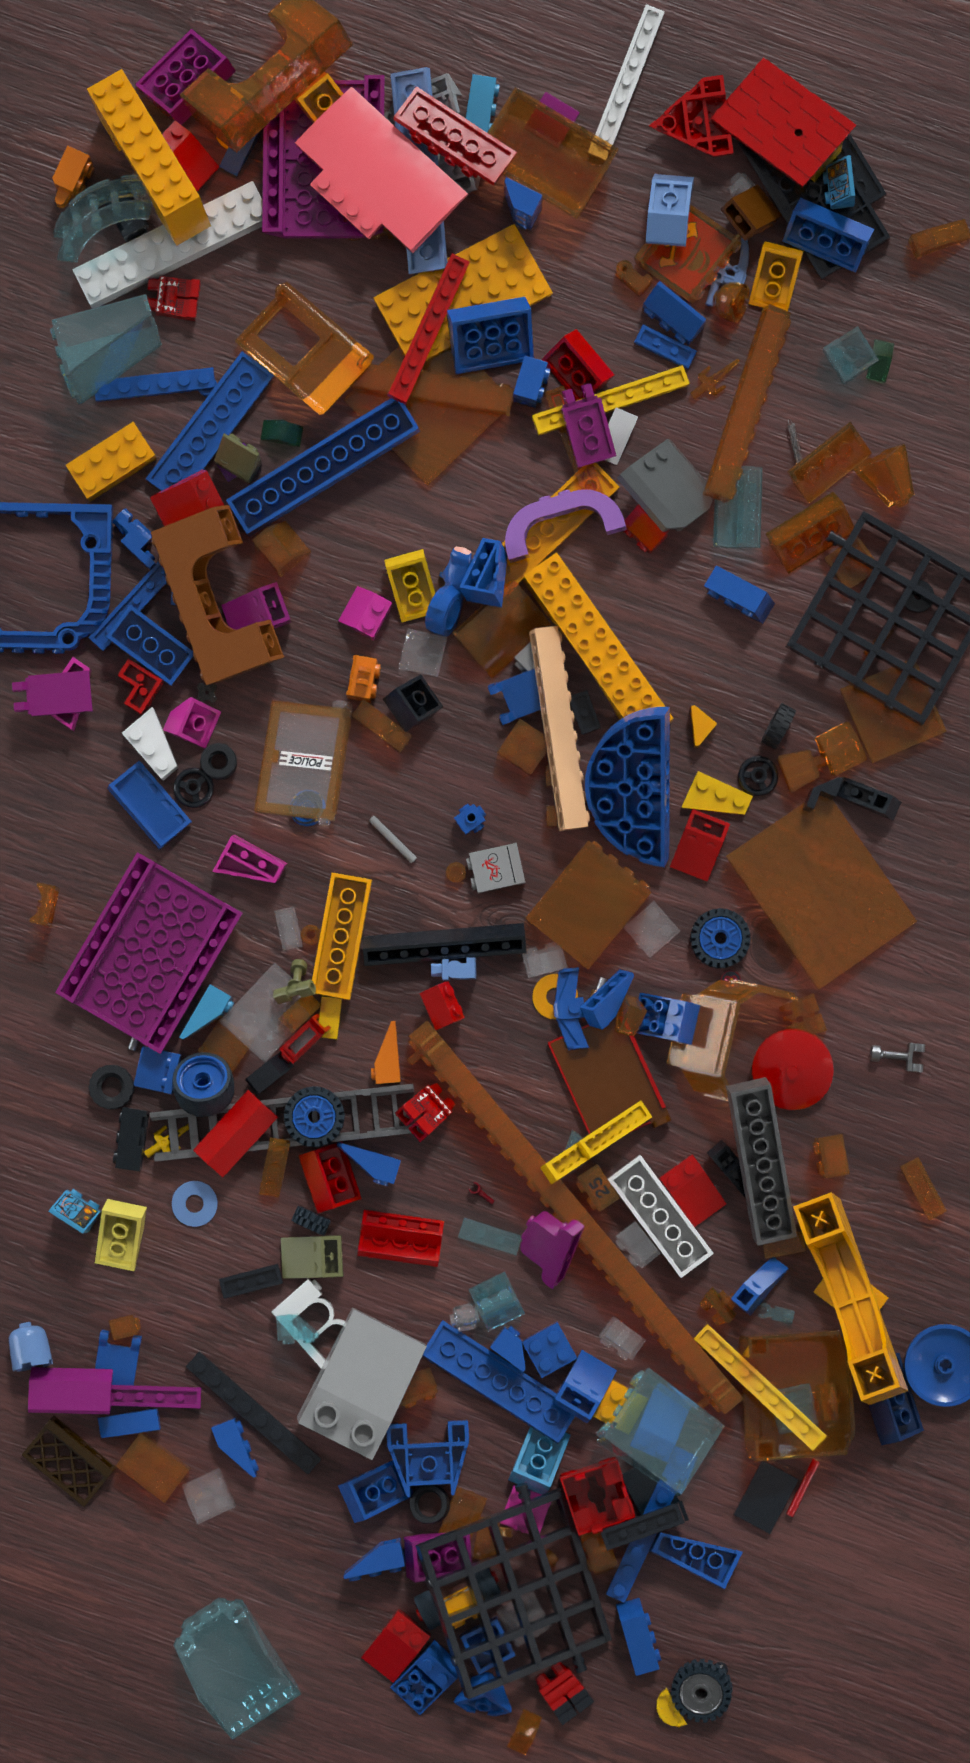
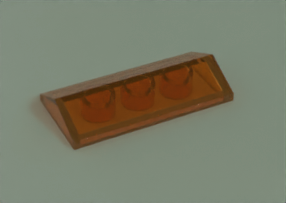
M849 422L787 472L795 487L810 503L870 456L872 452L853 424Z

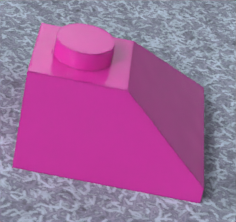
M190 697L170 712L163 731L206 748L221 711Z

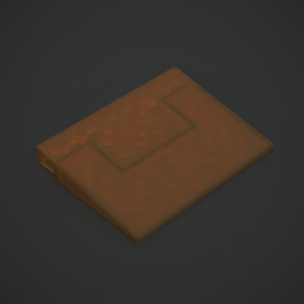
M820 795L815 808L811 812L803 810L804 803L726 856L818 990L917 922L833 799L830 800Z

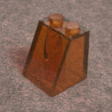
M286 521L267 527L252 539L255 548L280 578L311 553L310 549Z

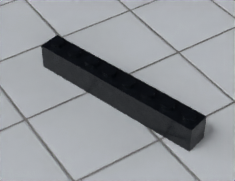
M524 923L362 936L364 966L526 953Z

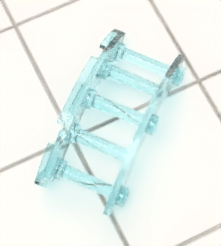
M137 175L121 176V179L101 181L88 187L70 201L68 208L59 216L53 232L54 237L63 238L57 260L77 263L86 243L102 229L122 221L149 219L152 201L143 200L142 197H145L146 190ZM134 197V200L120 202L119 198ZM107 202H112V204L108 206L102 207L100 209L98 208L99 206Z

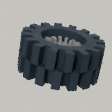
M297 1206L291 1221L321 1235H325L331 1222L326 1217L301 1206Z

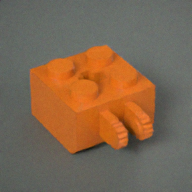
M68 145L52 177L57 188L54 200L59 209L68 206L67 204H69L70 199L77 201L79 196L82 197L86 189L84 184L87 178L90 179L94 172L90 155Z
M353 655L349 686L346 692L347 699L371 703L372 698L376 699L378 687L375 684V678L379 679L381 665L378 664L377 659Z

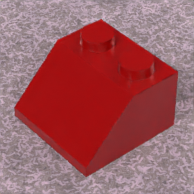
M639 504L624 520L627 530L623 531L624 534L630 539L633 537L638 542L636 545L644 553L648 551L651 554L667 538L669 531L662 532Z
M449 981L420 993L435 1030L465 1018Z

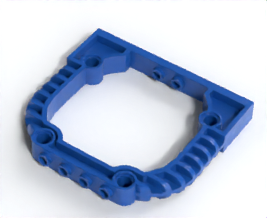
M0 502V513L16 514V517H28V514H36V517L47 518L48 514L71 515V521L84 534L81 538V547L90 555L89 599L87 608L77 622L62 623L53 632L3 631L0 627V653H4V649L12 650V653H24V650H32V653L43 654L44 650H52L53 654H64L65 651L76 649L79 646L80 639L88 637L101 625L107 616L111 597L114 511L112 505ZM95 539L97 541L96 546L91 549L87 548L88 540ZM73 635L74 641L71 644H65V636Z

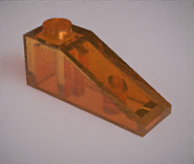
M965 219L912 234L908 241L914 257L917 259L970 239V231Z

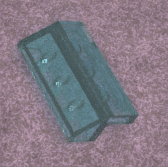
M715 467L713 547L760 548L762 467Z

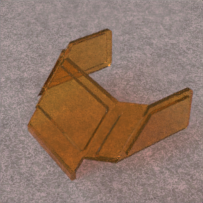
M729 979V982L718 980L698 993L697 996L682 993V1001L698 1004L700 1009L692 1044L672 1041L667 1064L681 1067L683 1074L694 1091L704 1093L703 1096L729 1102L726 1086L730 1084L725 1078V1072L740 1005L757 993L787 1001H798L799 997H796L795 993L732 979Z

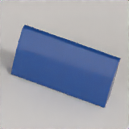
M140 760L108 785L107 789L159 850L192 822Z

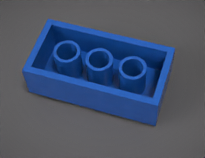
M130 604L105 636L170 686L193 657L192 650Z

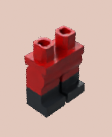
M560 1661L550 1666L556 1674L554 1677L549 1679L543 1671L535 1679L540 1693L560 1723L564 1725L577 1715L575 1708L580 1713L594 1703V1699L570 1667H566ZM566 1695H567V1696L569 1697V1699L572 1701V1703L574 1704L575 1708H574L573 1705L570 1703V1701L568 1700V1698L566 1697Z

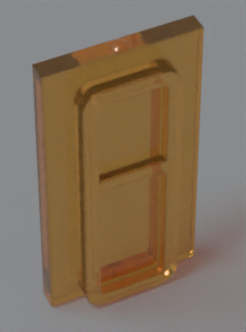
M457 1486L450 1502V1510L444 1518L438 1533H447L478 1521L487 1498Z

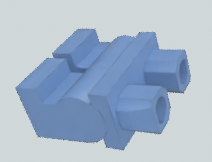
M466 958L467 963L442 959V964H431V976L442 977L443 981H450V977L456 980L476 979V958Z

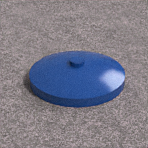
M938 1324L924 1329L914 1337L905 1354L904 1370L910 1387L920 1398L933 1405L944 1407L956 1406L970 1399V1332L955 1325Z

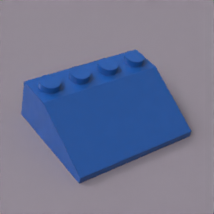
M526 297L447 310L448 330L456 374L521 363L524 356L534 358L531 307Z

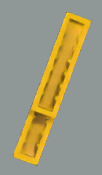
M640 1100L540 1168L549 1182L553 1184L652 1118V1116Z

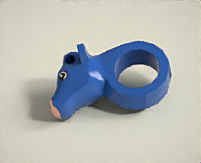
M456 546L450 554L448 565L439 574L444 579L445 585L433 596L425 619L427 631L436 635L449 636L459 621L464 602V595L459 586L472 561V552L467 548Z

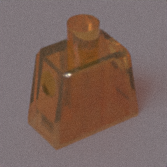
M810 750L777 757L790 794L819 778L818 769L828 765L824 754L813 758Z

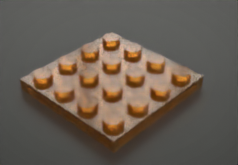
M915 662L913 668L920 671L917 662ZM891 667L862 681L888 695L901 671ZM907 676L894 700L921 714L931 694L927 686ZM851 685L840 689L871 763L947 732L935 705L925 723L920 726L900 713L885 708L884 704Z

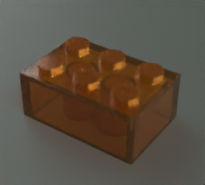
M144 1432L138 1435L116 1465L117 1468L164 1503L191 1469V1467Z

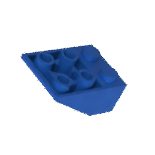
M640 993L631 1031L637 1034L692 1045L701 1005Z
M581 1350L552 1403L588 1423L598 1408L617 1370Z
M401 1538L378 1543L345 1571L344 1579L349 1578V1581H356L366 1574H369V1577L381 1575V1572L389 1570L390 1573L401 1571V1568L405 1566Z
M433 1640L390 1688L421 1715L458 1678L456 1669L450 1660L451 1655L438 1642Z

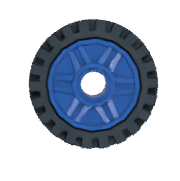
M723 908L712 909L703 913L695 921L690 934V943L695 956L703 964L713 968H728L740 962L749 949L751 939L750 930L744 919L736 912ZM717 933L725 935L726 940L723 944H718L715 941Z
M317 1086L306 1087L297 1091L289 1099L284 1111V1123L288 1133L295 1141L308 1147H320L332 1142L340 1134L345 1120L344 1108L339 1098L330 1090ZM312 1111H317L320 1114V1119L316 1123L309 1120V1114Z

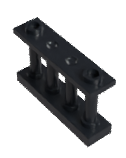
M679 1501L609 1526L601 1532L608 1551L683 1524L689 1518L683 1501Z

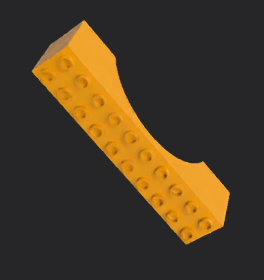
M557 552L523 575V583L544 613L558 626L559 630L585 663L619 719L639 710L665 707ZM670 714V724H671L674 718H673L672 715Z
M831 1192L793 1206L806 1245L818 1265L835 1307L847 1349V1362L861 1401L872 1405L907 1392L908 1388L841 1199Z

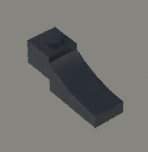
M721 1140L707 1154L746 1199L739 1159L728 1145Z

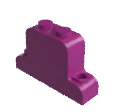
M543 1211L538 1216L532 1215L526 1223L528 1227L521 1236L520 1249L525 1256L542 1268L541 1277L543 1282L553 1289L565 1278L585 1226L577 1220L562 1223L550 1213Z

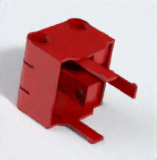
M610 1457L598 1463L570 1470L559 1475L579 1536L593 1532L594 1535L603 1532V1528L635 1518L636 1514L631 1499H629L623 1481V1474L616 1457ZM595 1476L598 1486L604 1488L606 1493L603 1500L606 1511L598 1513L596 1504L588 1498L590 1485L587 1478Z

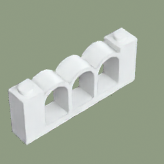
M308 1279L279 1304L272 1313L318 1366L322 1368L326 1359L311 1342L332 1324L343 1326L345 1321L333 1319L335 1314L332 1304L328 1300L319 1297L322 1295L320 1291L322 1287L315 1279L313 1281ZM317 1302L323 1303L329 1310V1320L308 1339L292 1320L309 1305Z

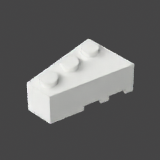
M151 707L123 731L122 734L164 781L178 769V765L155 709Z

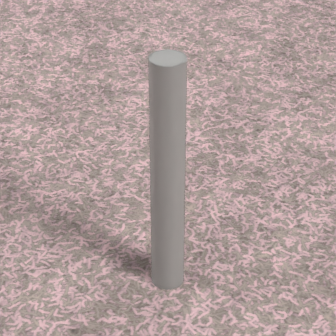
M375 816L369 820L411 864L417 859Z

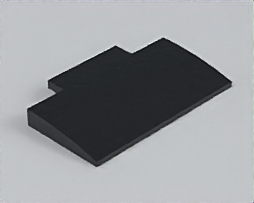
M851 134L843 141L841 153L833 162L851 155L855 206L830 209V204H826L825 192H828V184L823 182V173L815 182L810 179L802 188L742 142L739 143V146L787 224H789L799 199L803 198L873 228L874 232L864 255L890 240V235L871 204L886 196L887 193ZM804 251L821 280L843 268Z

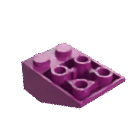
M277 582L253 590L221 605L228 626L236 630L266 620H271L274 629L292 623Z

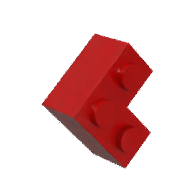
M129 658L118 674L120 679L134 687L124 704L138 714L143 715L165 682Z

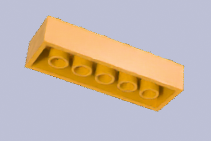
M331 873L312 981L316 986L315 994L351 1000L372 886L371 879Z

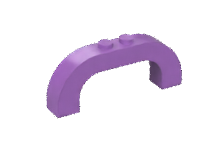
M565 490L552 498L550 496L541 497L538 502L522 508L510 521L505 536L508 559L512 563L530 558L526 545V536L529 529L540 521L586 509L596 512L602 518L606 533L610 535L627 530L623 515L612 499L594 490H577L573 492Z

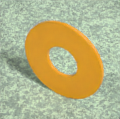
M550 974L541 978L533 990L535 1008L541 1015L549 1019L556 1018L554 1017L553 1005L548 1003L546 995L550 989L557 988L558 974Z

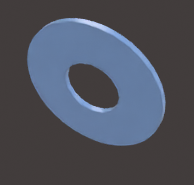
M189 1181L182 1184L175 1191L172 1198L174 1215L181 1223L187 1226L197 1227L208 1223L214 1217L217 1210L218 1202L215 1192L209 1185L200 1181ZM191 1195H198L203 1199V1208L197 1213L190 1212L186 1207V1200Z

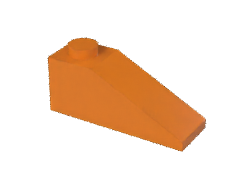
M391 1021L374 1063L375 1068H371V1078L376 1080V1084L401 1082L396 1021Z

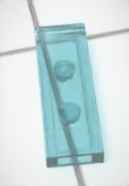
M465 1217L458 1235L459 1238L513 1255H517L521 1242V1235Z

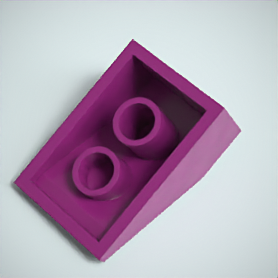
M429 1533L404 1537L407 1578L415 1583L425 1581L426 1577L415 1545L445 1533ZM469 1534L464 1536L463 1540L472 1564ZM453 1541L428 1551L436 1578L462 1568Z

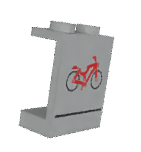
M517 843L469 853L470 858L466 859L468 870H473L474 878H470L473 890L477 889L478 894L516 884H525Z

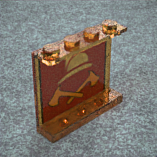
M690 204L686 247L645 243L634 259L638 266L693 304L696 299L700 300L707 285H711L716 280L718 271L727 266L730 260L729 257L733 252L736 253L740 249L742 240L740 234L733 235Z

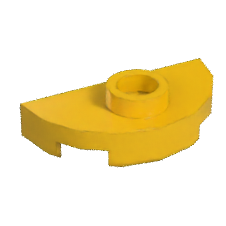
M666 1687L657 1699L656 1709L659 1717L664 1723L671 1726L681 1727L687 1725L680 1711L675 1708V1703H673L672 1696Z

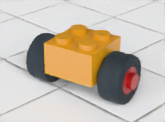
M489 1567L475 1573L484 1599L501 1593L497 1583L500 1580L495 1570L491 1571ZM468 1586L443 1598L448 1614L473 1605ZM427 1590L415 1596L414 1601L418 1608L416 1613L420 1621H424L429 1630L440 1626L441 1623L431 1592ZM477 1614L470 1616L473 1619L478 1618ZM470 1617L452 1623V1626L456 1629L464 1625L466 1619Z

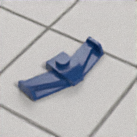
M579 967L559 970L555 1004L553 1005L554 1017L558 1022L568 1050L589 1048L578 1020L585 1018L580 1009L584 1004L583 997L575 998Z

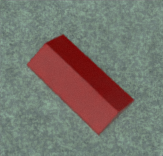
M247 1090L193 1151L221 1177H224L278 1117L254 1094Z

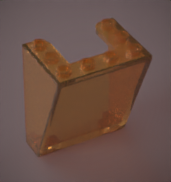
M589 840L525 918L530 924L537 927L570 954L586 970H589L652 893L649 890L650 886L642 879L640 881L636 880L633 877L635 875L634 872L626 866L624 869L617 864L619 862L617 858L612 854L607 856L602 852L603 847L596 841L591 843Z

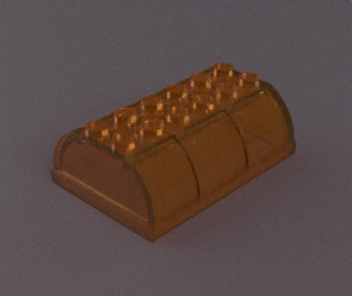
M516 87L488 131V134L517 152L516 157L502 175L542 194L544 201L549 202L574 219H578L586 208L619 151L615 146Z

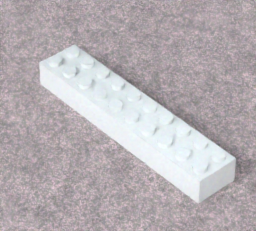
M251 181L204 204L203 206L211 227L177 246L164 225L72 270L92 310L148 283L149 279H157L262 227L263 200L254 182Z

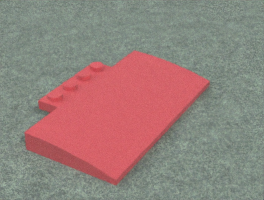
M353 87L348 89L295 142L296 146L323 170L310 184L314 190L368 240L383 226L412 254L468 195L465 190Z

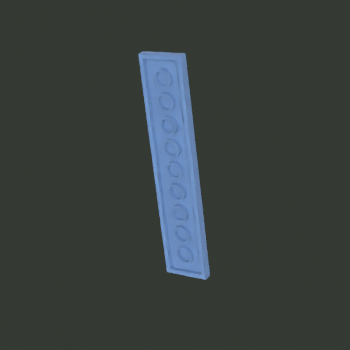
M424 67L391 74L394 115L416 86L432 96L430 68ZM395 121V127L439 167L438 155H433L425 144L415 143L411 139L410 130ZM444 221L413 254L407 249L409 274L414 275L445 269L447 251Z

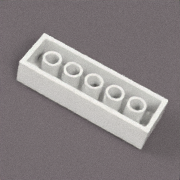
M638 1155L607 1178L680 1278L714 1254L641 1155Z

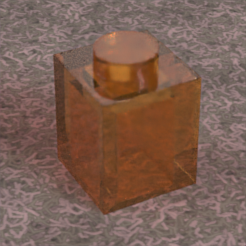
M134 1314L109 1320L113 1341L139 1334L138 1330L141 1329L139 1317L135 1318Z

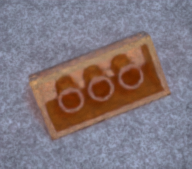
M831 492L765 535L774 553L789 574L833 546V543L825 541L831 530L835 532L834 534H839L842 536L841 538L845 539L851 533L854 525L844 503L834 492Z

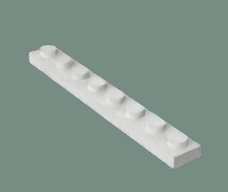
M645 5L589 149V154L608 160L665 11Z

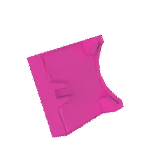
M513 1484L505 1509L522 1503L521 1499L518 1498L519 1493L515 1489L516 1484ZM529 1490L531 1493V1499L541 1495L537 1492ZM551 1502L532 1509L539 1534ZM522 1513L500 1522V1524L519 1530L522 1533H528Z

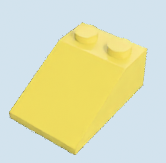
M107 1199L101 1213L95 1257L96 1264L135 1271L147 1207Z

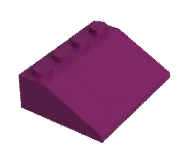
M190 29L135 85L173 122L177 121L182 125L236 70L226 56L194 30Z

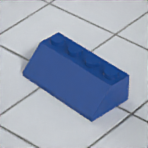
M800 198L793 210L782 241L856 273L874 229Z

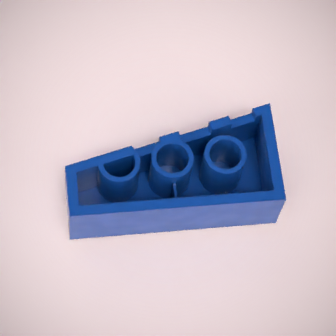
M665 1533L657 1534L649 1550L651 1553L721 1589L726 1588L743 1553L742 1551Z

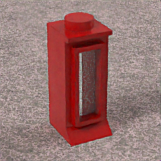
M318 1013L311 1017L279 1049L286 1061L292 1064L298 1061L331 1029L329 1025L324 1028L317 1021L320 1017Z

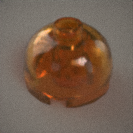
M728 282L719 291L715 292L713 302L715 303L717 314L721 318L733 323L740 322L747 309L746 305L743 306L745 299H749L750 296L748 285L739 282Z

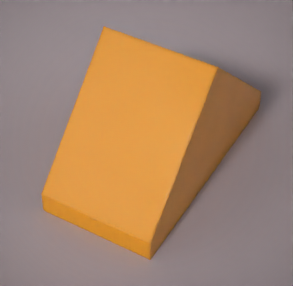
M693 705L690 707L694 748L700 746L717 723L697 706Z

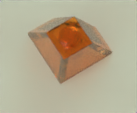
M905 444L888 448L872 459L868 458L854 468L855 473L888 507L896 505L902 507L908 504V500L914 495Z

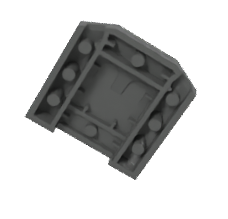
M666 439L617 477L618 481L662 532H667L669 529L682 531L710 509L715 494L713 488L670 439Z

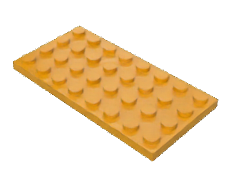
M515 224L455 254L470 261L449 310L519 297H526L529 305L532 306L553 294ZM444 270L419 273L373 297L404 356ZM447 314L426 361L451 348Z

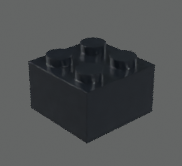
M421 674L395 688L383 698V701L405 732L428 720L443 708V705Z

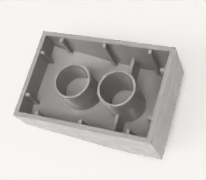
M352 1307L297 1416L298 1423L373 1460L427 1347L426 1344Z

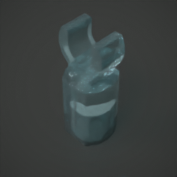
M764 1302L760 1304L767 1308V1312L765 1314L758 1313L759 1317L767 1318L770 1316L772 1320L792 1324L795 1314L794 1310L777 1306L771 1308L769 1304Z

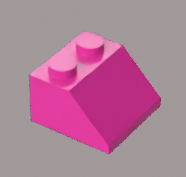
M357 586L338 622L374 641L393 604L378 594Z

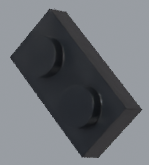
M588 691L572 695L570 704L581 735L601 729Z

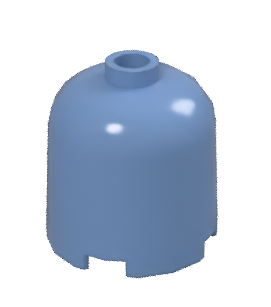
M31 1322L19 1324V1328L10 1333L9 1349L13 1371H27L37 1365L46 1367L53 1364L47 1334L42 1327L32 1326Z

